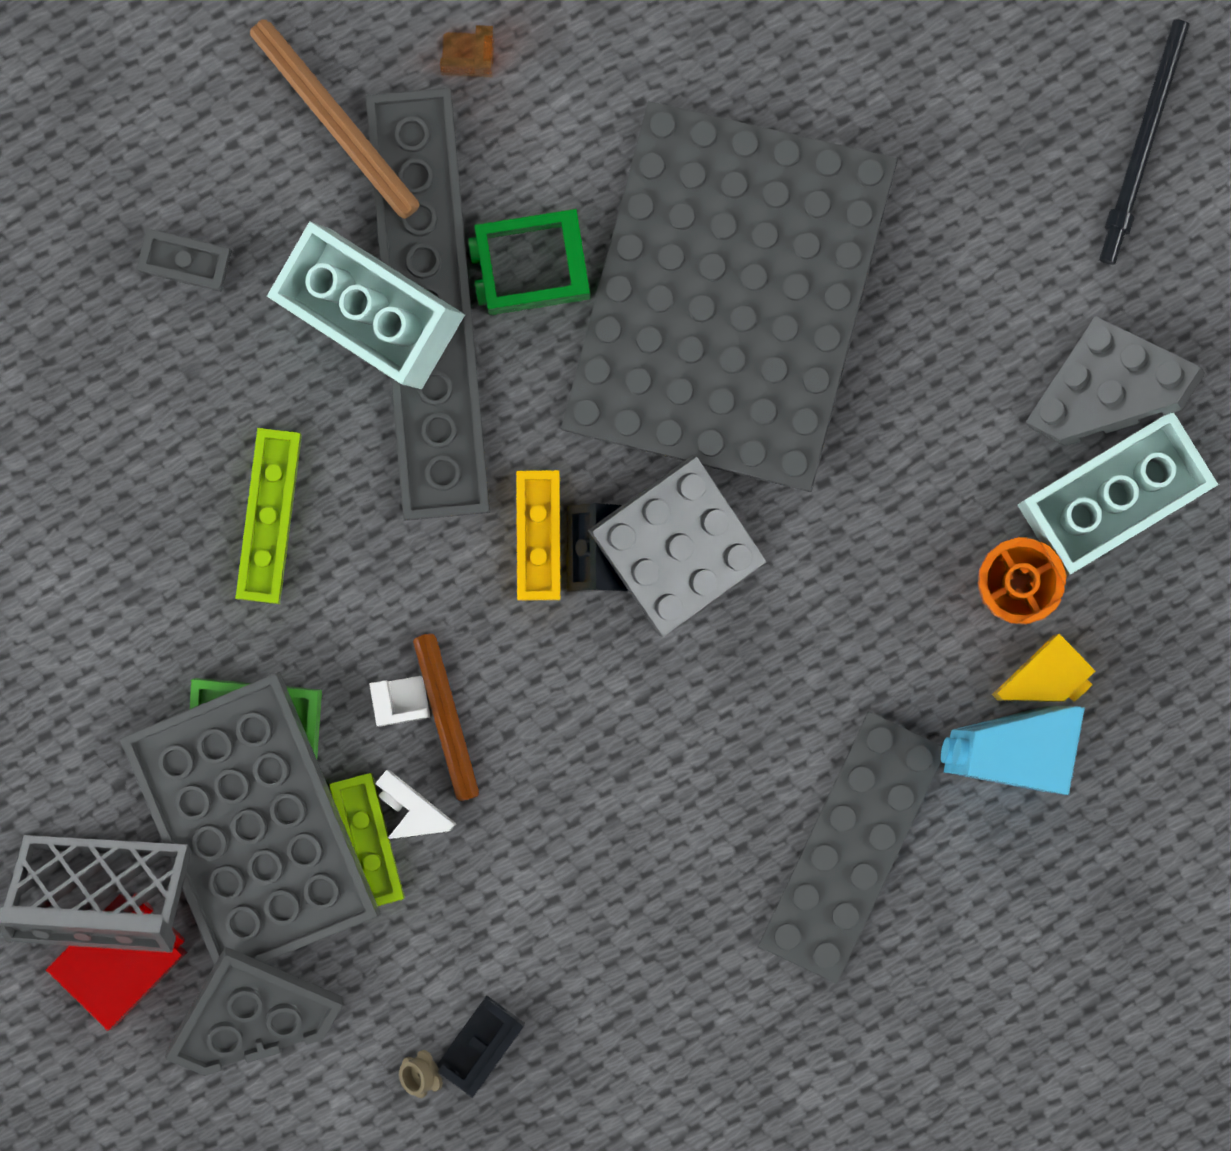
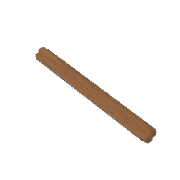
M266 19L260 20L251 28L250 36L397 215L404 219L410 217L420 206L418 200L273 24Z

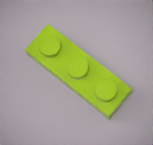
M373 773L329 784L333 800L377 905L380 906L405 899L391 842L388 839L389 834Z

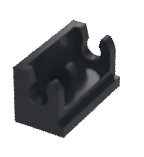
M486 995L437 1063L438 1072L473 1098L521 1032L525 1022Z

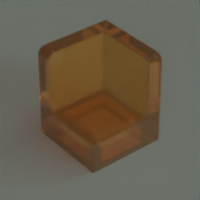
M476 25L475 34L445 33L443 36L442 58H440L441 74L449 76L493 77L495 39L493 26Z

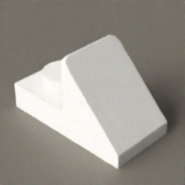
M386 770L376 782V785L383 789L379 797L398 812L403 806L409 810L388 839L448 832L456 825L453 820L390 770Z

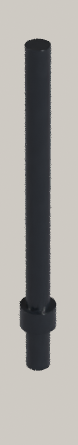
M1175 19L1172 22L1115 209H1111L1105 224L1108 232L1099 261L1109 265L1116 264L1124 235L1130 234L1135 218L1131 214L1189 29L1190 24L1186 21Z

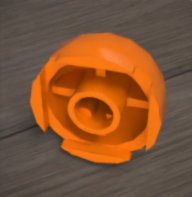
M1022 537L1001 542L986 555L979 568L978 589L983 603L994 616L1008 623L1030 624L1045 619L1058 608L1062 600L1066 585V572L1062 560L1050 546L1042 542Z

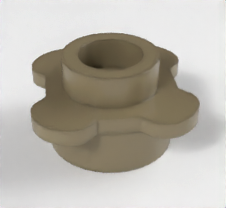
M421 1050L417 1053V1057H406L403 1059L399 1070V1078L406 1092L418 1098H423L427 1095V1091L433 1090L436 1092L442 1088L443 1081L439 1075L438 1067L428 1051Z

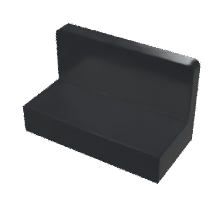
M590 503L567 506V592H629L588 531L622 505Z

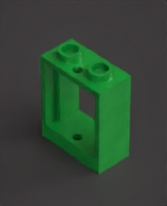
M577 209L474 225L476 237L468 238L472 264H481L483 279L475 280L478 304L479 306L487 305L489 316L590 300V289ZM562 227L571 285L497 297L488 239Z

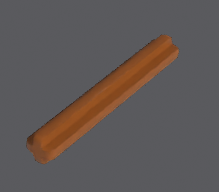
M433 633L424 634L414 638L413 644L455 796L458 801H465L477 797L479 789L437 638Z

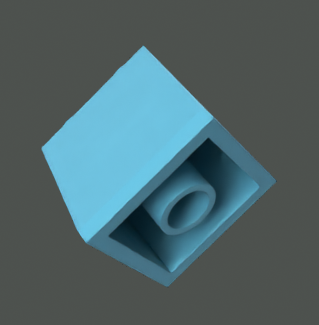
M1045 706L952 729L950 738H945L941 750V762L945 763L944 772L1041 792L1069 795L1084 708L1077 706Z

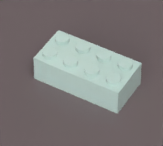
M310 221L267 295L268 298L400 384L422 389L465 316L459 310L332 229Z
M1175 413L1164 415L1018 504V507L1038 540L1050 546L1060 557L1066 576L1219 484Z

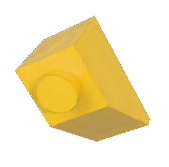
M1059 633L1053 635L992 695L998 701L1063 702L1070 698L1075 702L1092 686L1088 678L1095 670Z

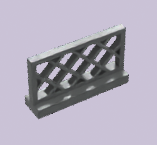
M24 835L4 907L0 906V933L9 942L172 952L176 939L172 926L191 849L185 844ZM34 849L52 850L56 856L35 872L30 867ZM81 852L93 853L96 860L77 874H74L67 862ZM121 855H133L138 862L116 877L108 865ZM163 857L176 858L173 869L159 879L149 869L150 866ZM63 866L71 878L49 893L41 881ZM104 868L112 881L90 895L82 883ZM145 871L153 883L131 898L123 886ZM36 884L45 894L43 898L30 907L19 906L21 895ZM76 887H79L86 899L72 909H61L56 902ZM119 889L127 899V902L113 912L102 911L97 904ZM161 892L165 897L162 915L143 914L139 906Z

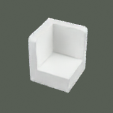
M422 676L369 683L376 725L378 727L431 718Z

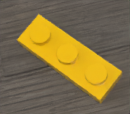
M516 471L517 601L561 600L560 471Z

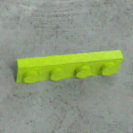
M257 428L235 599L280 605L302 439L301 433Z

